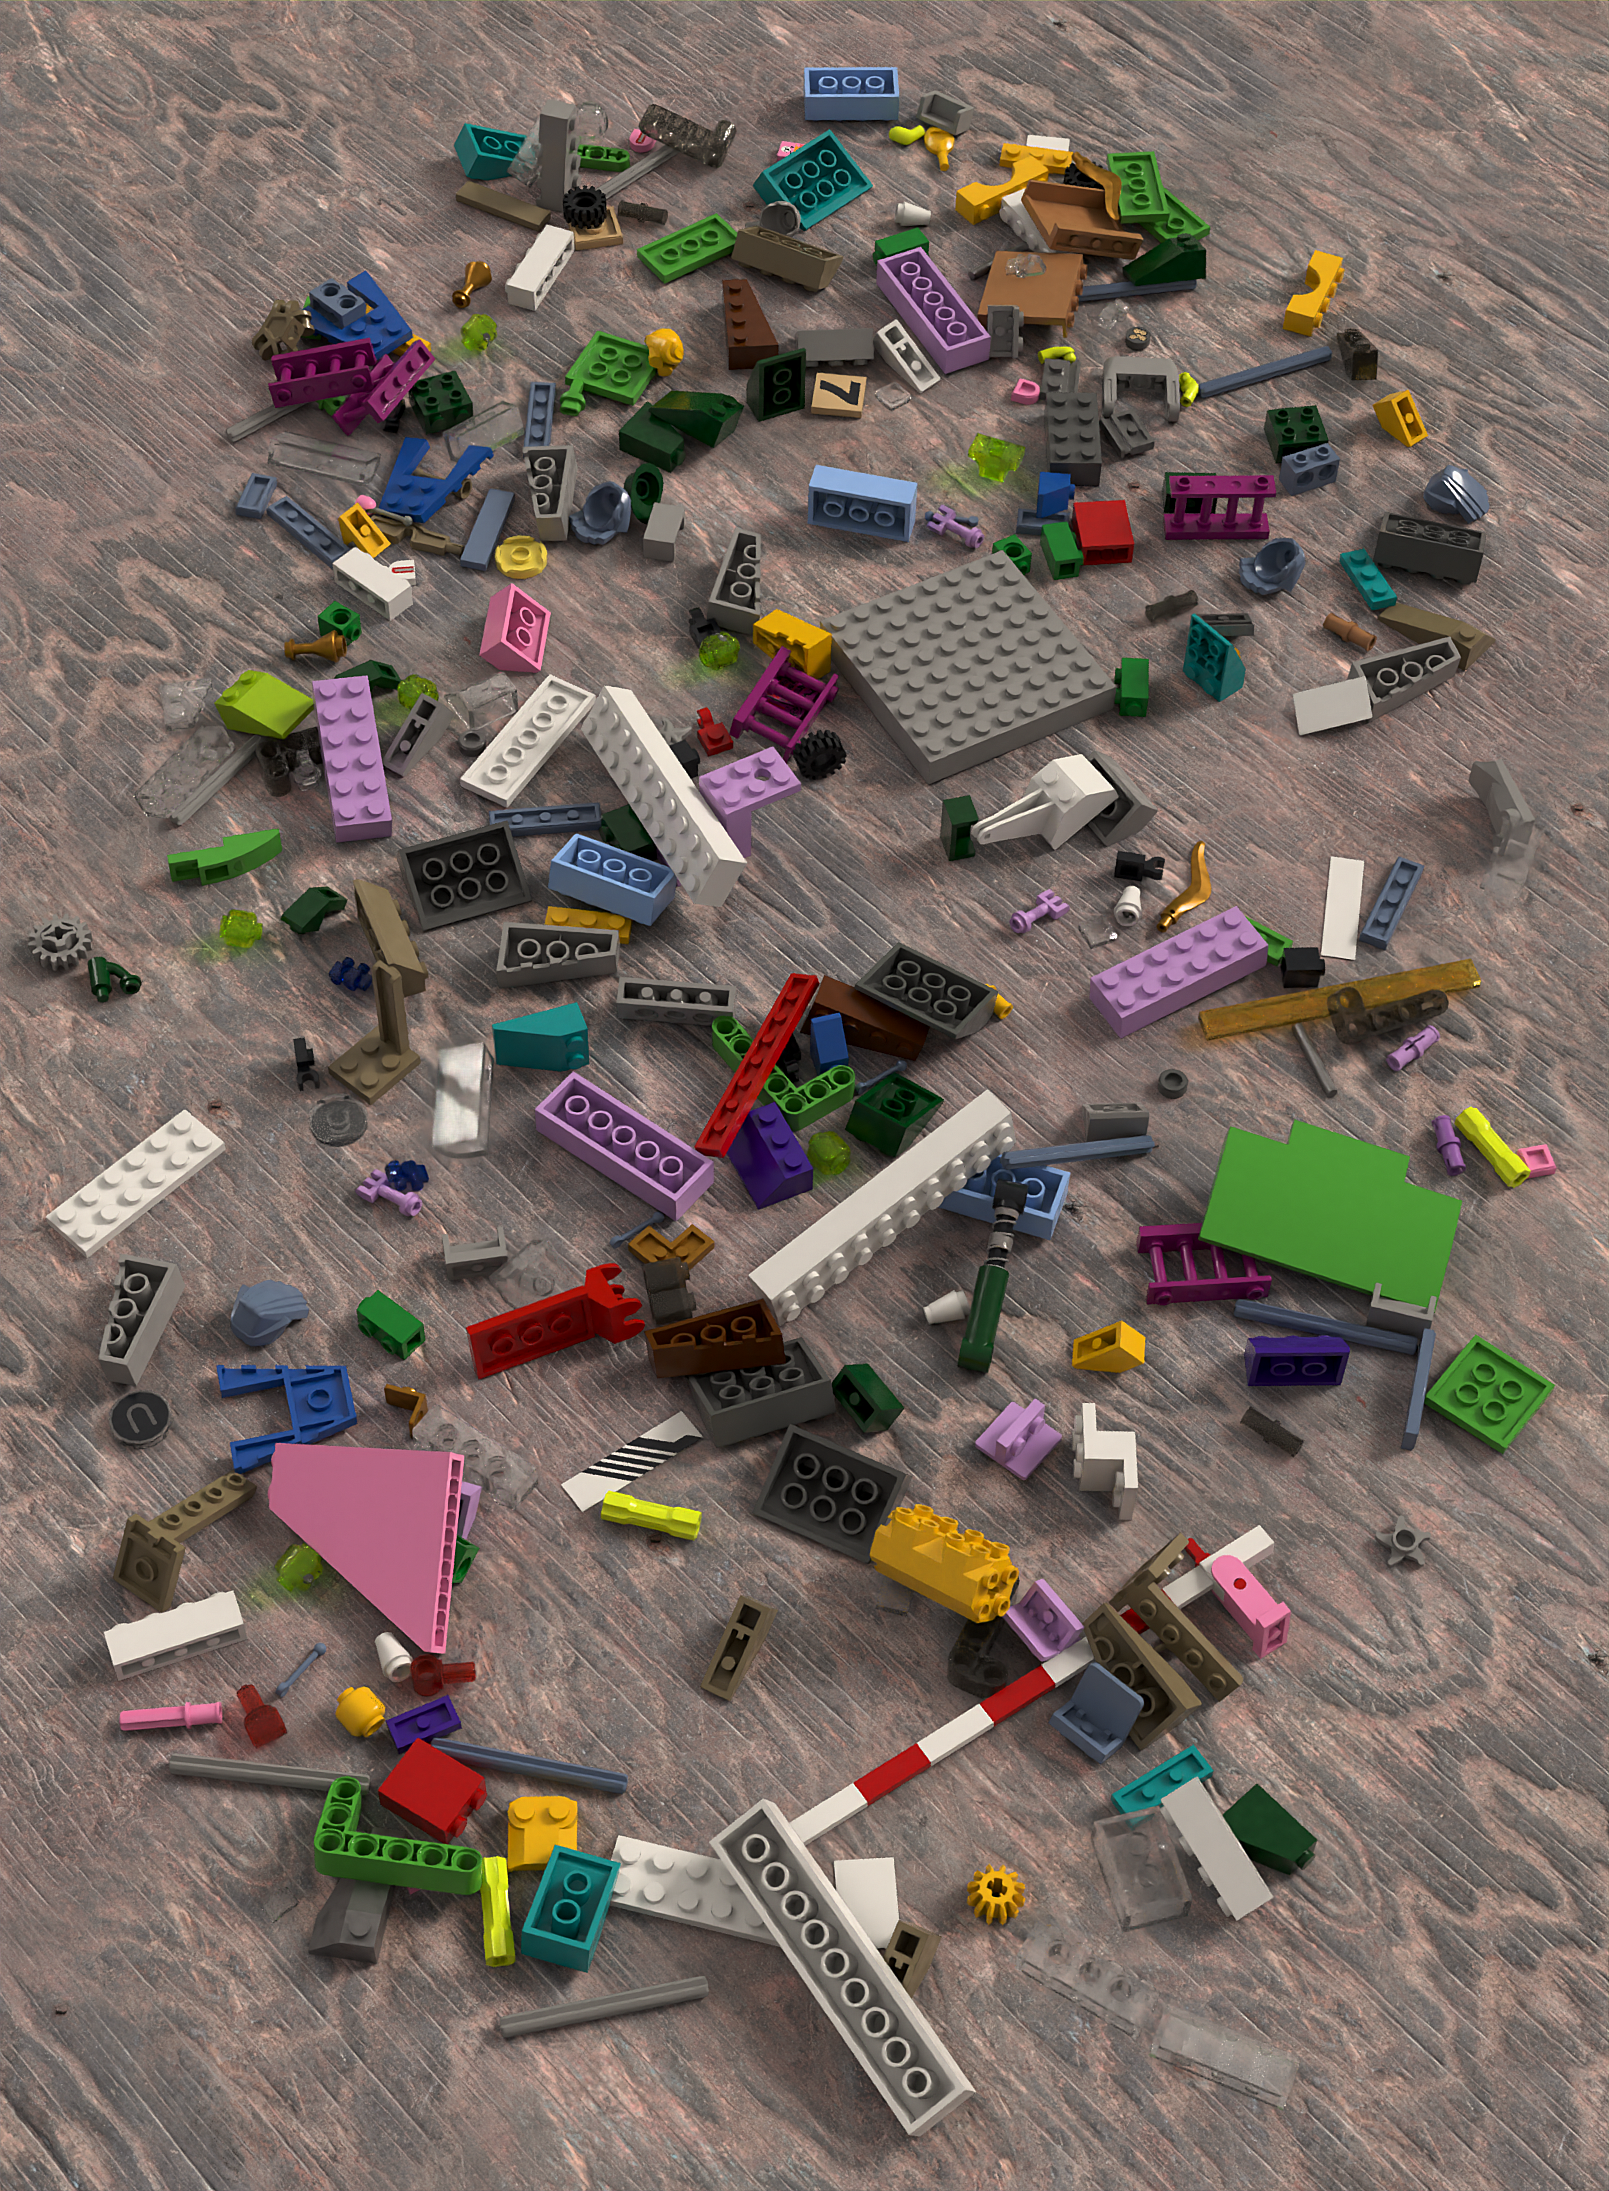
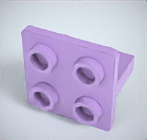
M1034 1399L1026 1409L1015 1402H1011L976 1440L975 1447L1020 1479L1026 1480L1059 1444L1062 1435L1045 1424V1419H1043L1045 1405L1037 1399Z
M1044 1579L1035 1581L1021 1602L1010 1606L1006 1614L1002 1616L1010 1628L1028 1646L1030 1652L1041 1662L1054 1658L1068 1647L1080 1641L1079 1635L1085 1628Z

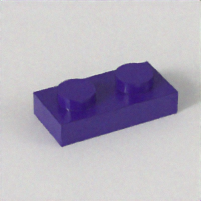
M449 1695L386 1720L387 1729L398 1754L408 1751L417 1737L428 1743L435 1737L440 1738L462 1729L460 1719Z

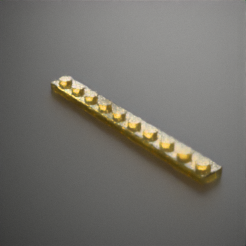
M1465 959L1199 1011L1198 1020L1206 1040L1210 1041L1479 988L1481 978L1472 959Z

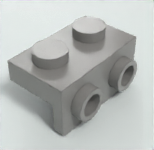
M987 305V332L991 336L989 357L1018 358V352L1023 351V337H1019V327H1023L1024 313L1019 311L1018 305Z

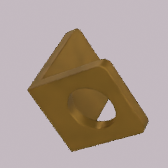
M386 1384L384 1388L386 1403L413 1411L409 1421L410 1438L416 1439L428 1412L426 1394L419 1393L410 1387L401 1388Z

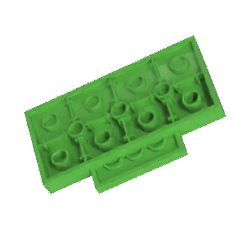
M1294 1120L1287 1144L1230 1126L1223 1141L1198 1240L1371 1296L1375 1283L1382 1284L1380 1297L1426 1308L1430 1296L1437 1297L1436 1309L1462 1200L1404 1182L1410 1156L1311 1124Z

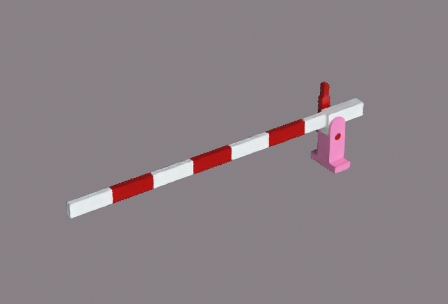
M1258 1525L1212 1555L1204 1553L1194 1539L1188 1538L1189 1543L1184 1549L1195 1561L1196 1568L1162 1588L1161 1590L1181 1609L1211 1590L1253 1641L1252 1650L1260 1659L1287 1642L1291 1610L1284 1602L1277 1604L1248 1570L1273 1553L1275 1542L1263 1528ZM1132 1608L1120 1615L1139 1635L1150 1629ZM1084 1637L1054 1658L1049 1659L789 1824L805 1846L1085 1670L1091 1663L1096 1662L1087 1637Z

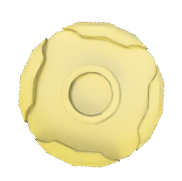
M521 535L509 537L503 541L504 544L500 547L498 545L496 548L495 564L498 570L505 576L513 579L534 577L541 573L547 565V550L543 543L540 542L539 544L533 537Z

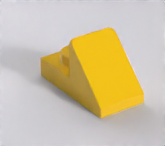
M358 502L338 518L345 545L353 541L362 552L368 553L372 558H375L391 545Z

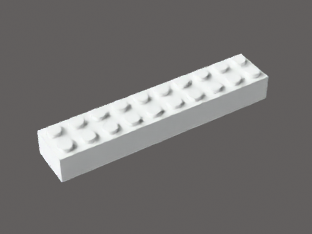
M604 685L589 715L584 720L581 731L693 903L722 907L745 868L746 860L633 692L628 689Z
M988 1089L751 1272L748 1276L756 1299L764 1298L779 1326L797 1318L801 1310L808 1304L820 1300L825 1291L831 1286L843 1282L858 1265L866 1264L877 1250L890 1245L900 1232L906 1228L913 1227L923 1214L930 1209H936L941 1205L946 1196L953 1191L962 1189L969 1178L976 1173L985 1171L991 1161L1000 1154L1002 1155L1003 1152L1010 1151L1014 1143H1016L1011 1112Z
M762 1799L709 1841L909 2135L922 2136L976 2093L775 1803Z

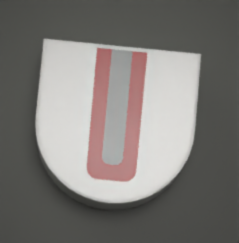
M414 560L396 561L389 566V569L395 575L407 580L410 585H416Z

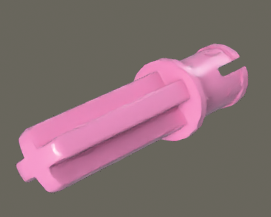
M186 1702L185 1706L127 1710L120 1713L119 1723L122 1731L186 1726L187 1729H191L192 1725L221 1724L222 1705L221 1702L191 1705L190 1702Z

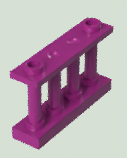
M370 338L271 357L277 382L269 383L268 387L275 408L374 389L368 366L376 365V357Z
M420 339L414 341L395 363L387 354L383 355L370 370L374 389L350 394L331 417L347 436L351 435L369 414L377 424L384 421L434 362V356Z
M1274 475L1169 476L1171 498H1176L1174 514H1164L1163 517L1165 540L1269 538L1270 531L1267 513L1262 512L1265 498H1276ZM1187 498H1202L1200 514H1185ZM1213 498H1228L1226 514H1211ZM1239 498H1254L1252 513H1237Z
M781 646L734 716L729 735L739 739L744 730L747 732L751 730L785 748L783 760L787 764L793 755V750L796 749V743L801 744L800 739L805 737L826 703L834 701L839 691V688L836 687L839 675L834 673L826 685L792 667V663L788 662L791 650ZM780 676L783 678L787 676L820 693V696L816 702H813L780 685L778 679ZM768 694L772 696L776 694L809 713L804 720H801L768 703L766 697ZM756 712L759 714L763 712L797 731L792 739L757 722L754 715Z
M1202 1223L1139 1226L1136 1241L1138 1254H1150L1155 1281L1148 1284L1147 1305L1157 1304L1165 1306L1171 1303L1247 1298L1258 1300L1268 1297L1272 1282L1271 1275L1258 1276L1255 1258L1242 1254L1246 1277L1228 1278L1222 1247L1198 1240ZM1192 1250H1210L1216 1279H1197ZM1162 1252H1180L1185 1281L1167 1282Z

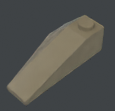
M1400 603L1387 607L1377 619L1418 644L1451 637L1461 656L1458 668L1466 671L1495 643L1494 637L1466 622Z
M1107 1602L1103 1603L1082 1623L1085 1627L1083 1630L1095 1661L1100 1663L1104 1669L1144 1700V1705L1128 1734L1140 1750H1144L1180 1725L1202 1705V1702L1184 1679Z

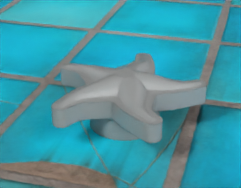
M663 718L662 724L664 726L661 730H658L668 746L685 739L692 732V727L674 728L667 718Z
M1401 1515L1396 1522L1394 1533L1382 1534L1377 1532L1374 1539L1391 1549V1558L1387 1561V1567L1395 1566L1404 1558L1415 1561L1420 1568L1424 1566L1425 1561L1418 1546L1421 1542L1430 1540V1532L1414 1531L1406 1527L1404 1524L1405 1518Z

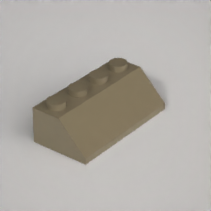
M753 226L738 230L731 259L739 261V265L742 267H756L761 269L760 273L764 275L774 276L775 274L781 276L784 282L790 284L798 282L804 285V289L817 292L819 289L828 287L844 256L760 226Z
M360 879L352 880L357 917L376 962L380 960L387 966H393L399 971L402 976L404 997L426 991L425 979L429 978L424 961L420 963L418 961L419 950L415 940H409L410 930L407 921H401L399 917L401 909L398 900H392L386 888Z

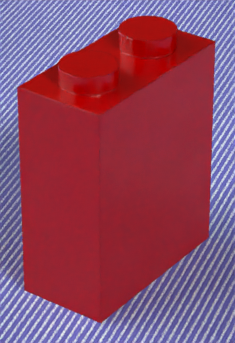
M1125 500L1073 503L1071 522L1076 535L1077 549L1082 550L1084 559L1083 565L1080 566L1132 563L1134 540Z
M417 1737L378 1789V1796L381 1806L443 1844L448 1845L453 1837L457 1838L462 1834L467 1825V1818L473 1810L477 1811L481 1808L486 1800L487 1792L485 1777Z

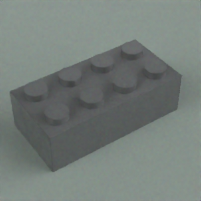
M1046 392L1044 427L1047 472L1071 474L1070 484H1075V486H1099L1102 458L1097 393Z

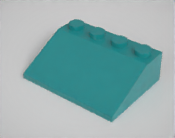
M829 129L762 171L752 186L767 205L777 201H786L794 205L801 216L799 228L806 231L870 190L873 184Z

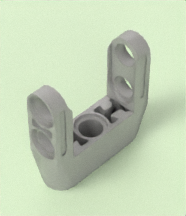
M1114 356L1104 362L1102 379V417L1104 419L1110 418V415L1115 414L1117 391L1163 392L1165 419L1168 422L1179 421V374L1174 361L1166 358Z

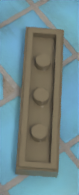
M469 180L456 193V201L537 232L551 219V211Z

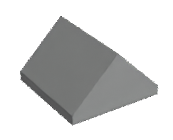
M1141 1102L1082 1104L1086 1142L1147 1134L1149 1111Z

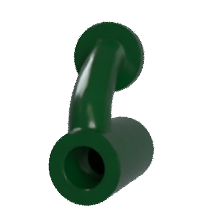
M94 957L87 963L91 992L97 996L98 1002L104 1003L109 1000L108 994L112 991L111 974L120 979V988L125 994L139 992L142 985L141 978L137 975H131L119 964L108 962L103 957Z

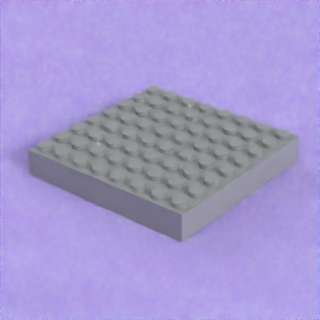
M1003 550L820 621V629L832 634L831 660L928 785L1112 710L1114 707L1117 686Z

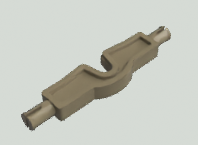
M375 515L371 517V520L388 541L393 544H398L404 537L411 536L410 546L414 550L430 552L444 556L446 552L459 556L463 554L464 545L452 543L449 536L428 531L424 526L413 522L410 526H405L401 521H393Z

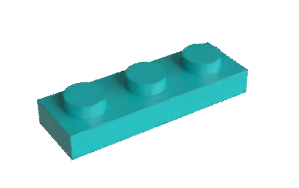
M1364 548L1340 554V564L1371 610L1396 605L1397 596Z
M1193 1744L1111 1795V1802L1131 1827L1163 1807L1162 1798L1195 1777H1198L1201 1783L1213 1776L1214 1770Z

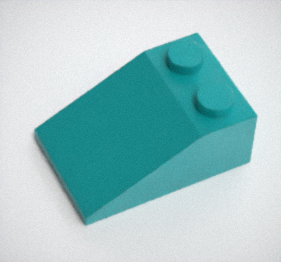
M464 123L453 145L466 176L471 179L489 181L538 171L541 167L538 165L537 157L526 135Z
M577 1002L492 1024L494 1055L497 1065L558 1072L579 1069L582 1066L589 1065L588 1028Z
M555 1845L522 1929L521 1954L588 1973L601 1936L621 1863Z

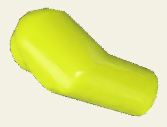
M920 125L911 130L897 126L889 131V138L902 145H909L925 135L924 128Z
M1052 347L1038 352V359L1041 364L1045 363V358H1062L1063 360L1070 361L1071 364L1075 362L1076 356L1074 355V349L1071 347Z
M1183 372L1179 374V388L1183 392L1180 403L1184 407H1190L1199 393V386L1189 373Z

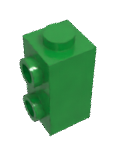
M918 227L875 241L873 261L877 266L878 260L919 247L929 256V240Z
M1068 522L1042 525L1040 545L1053 580L1079 577L1080 565H1083L1084 562L1081 549H1077L1076 535L1074 531L1070 530Z
M1122 657L1121 667L1115 668L1114 684H1118L1119 688H1116L1114 704H1119V716L1146 717L1149 700V659Z
M379 1290L371 1297L364 1298L359 1304L358 1309H356L360 1331L369 1338L374 1337L378 1340L385 1351L391 1355L396 1354L405 1360L426 1340L424 1324Z

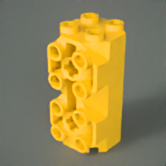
M916 1504L914 1509L896 1507L888 1515V1518L892 1519L887 1526L881 1524L878 1527L869 1554L871 1560L877 1563L874 1566L877 1572L976 1623L992 1621L997 1615L1004 1616L1009 1610L1010 1595L1019 1575L1018 1568L1012 1565L1009 1558V1546L999 1542H990L984 1539L983 1533L976 1530L966 1529L964 1534H960L957 1531L959 1524L957 1520L933 1514L934 1510L931 1507Z

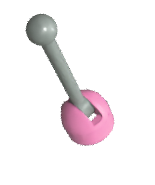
M360 495L355 504L359 503L369 517L378 513L401 521L405 526H410L413 523V519L410 516L403 517L376 508V502L371 497Z

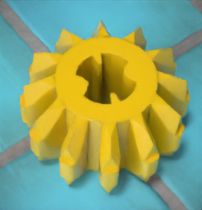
M990 1864L986 1866L985 1873L977 1870L974 1873V1881H970L967 1885V1892L970 1894L967 1897L968 1906L975 1907L974 1915L976 1918L984 1914L987 1915L986 1923L988 1925L993 1922V1918H998L1002 1925L1006 1923L1007 1916L1015 1919L1019 1913L1018 1908L1023 1907L1025 1903V1897L1021 1895L1025 1890L1024 1883L1016 1882L1018 1879L1016 1871L1008 1875L1005 1874L1006 1867L1004 1864L999 1867V1871H994ZM993 1892L1000 1893L999 1897L992 1896Z

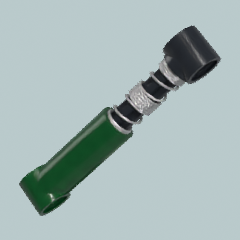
M1002 1179L997 1181L992 1209L995 1210L994 1217L996 1222L992 1224L994 1231L989 1236L988 1248L986 1250L988 1258L978 1270L957 1367L984 1373L989 1372L996 1331L1009 1278V1272L1005 1269V1263L1009 1262L1006 1258L1007 1254L1012 1250L1013 1226L1017 1224L1015 1221L1018 1220V1216L1020 1214L1023 1215L1029 1187L1027 1184Z

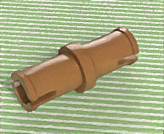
M1329 613L1324 620L1323 628L1341 636V639L1347 643L1351 641L1366 651H1370L1376 643V635H1372L1359 628L1358 624L1353 621L1347 622L1334 613Z

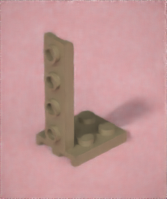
M380 960L371 969L378 1026L328 1066L331 1076L369 1105L376 1102L421 1063L420 1056L409 1047L402 976L393 966L389 967Z
M231 1470L149 1522L138 1514L132 1515L126 1522L113 1579L163 1613L171 1607L186 1549L180 1543L252 1498L257 1486L242 1475L235 1473L234 1470Z
M1180 1532L1147 1560L1108 1603L1117 1612L1128 1604L1220 1702L1243 1683V1677L1157 1586L1170 1574L1171 1569L1184 1558L1181 1551L1189 1541Z

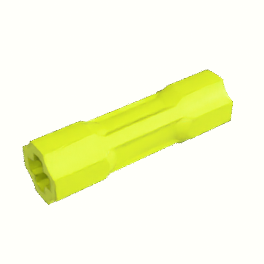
M1471 1106L1463 1110L1456 1117L1454 1124L1492 1164L1495 1172L1508 1187L1515 1188L1529 1177L1531 1170L1518 1155L1508 1148L1477 1108Z
M609 1490L605 1494L601 1511V1519L624 1525L633 1524L667 1532L671 1536L693 1541L697 1538L702 1518V1512L682 1507L673 1508L635 1499L633 1496Z
M499 1856L482 1858V1886L479 1890L481 1893L484 1923L486 1965L491 1967L508 1966L516 1962L509 1910L506 1858Z

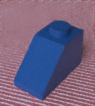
M1040 472L1036 518H1044L1068 509L1069 500H1074L1075 484H1070L1071 474Z
M840 1013L811 1019L810 1056L818 1076L838 1065L848 1066L849 1064Z

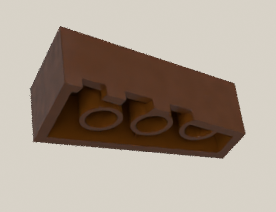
M722 280V306L728 369H754L757 361L779 355L778 342L748 280Z
M826 975L823 976L809 1006L800 1033L811 1034V1019L840 1013L847 1045L916 1061L924 1046L930 1026L854 989L855 987Z
M764 1298L644 1331L648 1359L657 1379L786 1364L783 1336Z

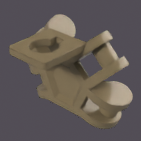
M275 300L272 310L259 332L253 337L251 344L256 350H260L259 355L264 361L270 360L274 355L299 351L296 344L300 337L311 336L315 333L314 326L310 324L312 320L311 312L300 310L299 303L296 300H290L288 303H285L284 300ZM283 342L286 344L287 349L282 350L279 343Z

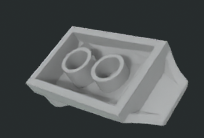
M1502 759L1490 762H1473L1468 782L1488 810L1491 823L1496 831L1492 839L1495 850L1499 851L1502 855L1510 854L1514 859L1525 857L1535 818Z

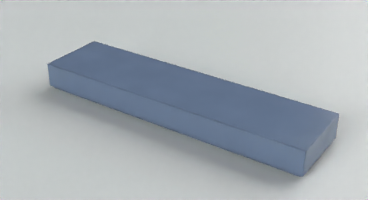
M530 383L524 447L550 446L556 383Z
M489 489L461 556V567L486 571L515 501V493Z
M288 496L283 497L266 508L269 517L331 569H333V562L351 550Z
M600 802L489 811V822L492 825L507 820L512 837L599 830V827H601Z
M1398 856L1363 927L1359 941L1386 950L1421 878L1424 865Z
M1424 1328L1419 1343L1401 1444L1402 1449L1412 1451L1419 1434L1436 1336L1435 1330Z

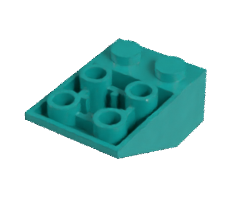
M1195 613L1191 615L1183 672L1189 679H1192L1201 686L1207 694L1221 702L1243 688L1246 668L1233 645Z

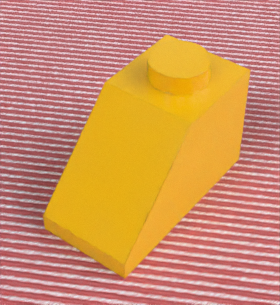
M1409 389L1389 394L1372 405L1381 427L1406 447H1411L1428 436Z
M1121 1320L1074 1339L1072 1366L1076 1369L1115 1373L1132 1369L1144 1364L1145 1337Z

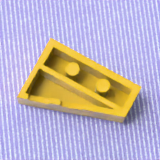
M778 609L753 624V643L772 659L781 646L791 650L788 662L792 663L791 666L817 680L830 672L831 633Z

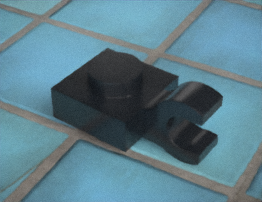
M699 607L689 610L692 617L689 619L691 625L689 626V633L700 652L725 644V641H721L717 637L718 635H713L718 632L721 635L723 634L714 618L706 620Z
M1118 851L1114 878L1142 882V876L1154 880H1162L1165 858L1152 857L1145 861L1146 855Z
M792 1033L776 1065H782L784 1075L794 1083L799 1081L797 1075L799 1067L796 1061L801 1060V1051Z
M305 1037L293 1039L298 1070L296 1077L298 1089L304 1091L303 1083L308 1080L314 1082L315 1089H319V1074L310 1068V1066H315L313 1048L307 1049Z

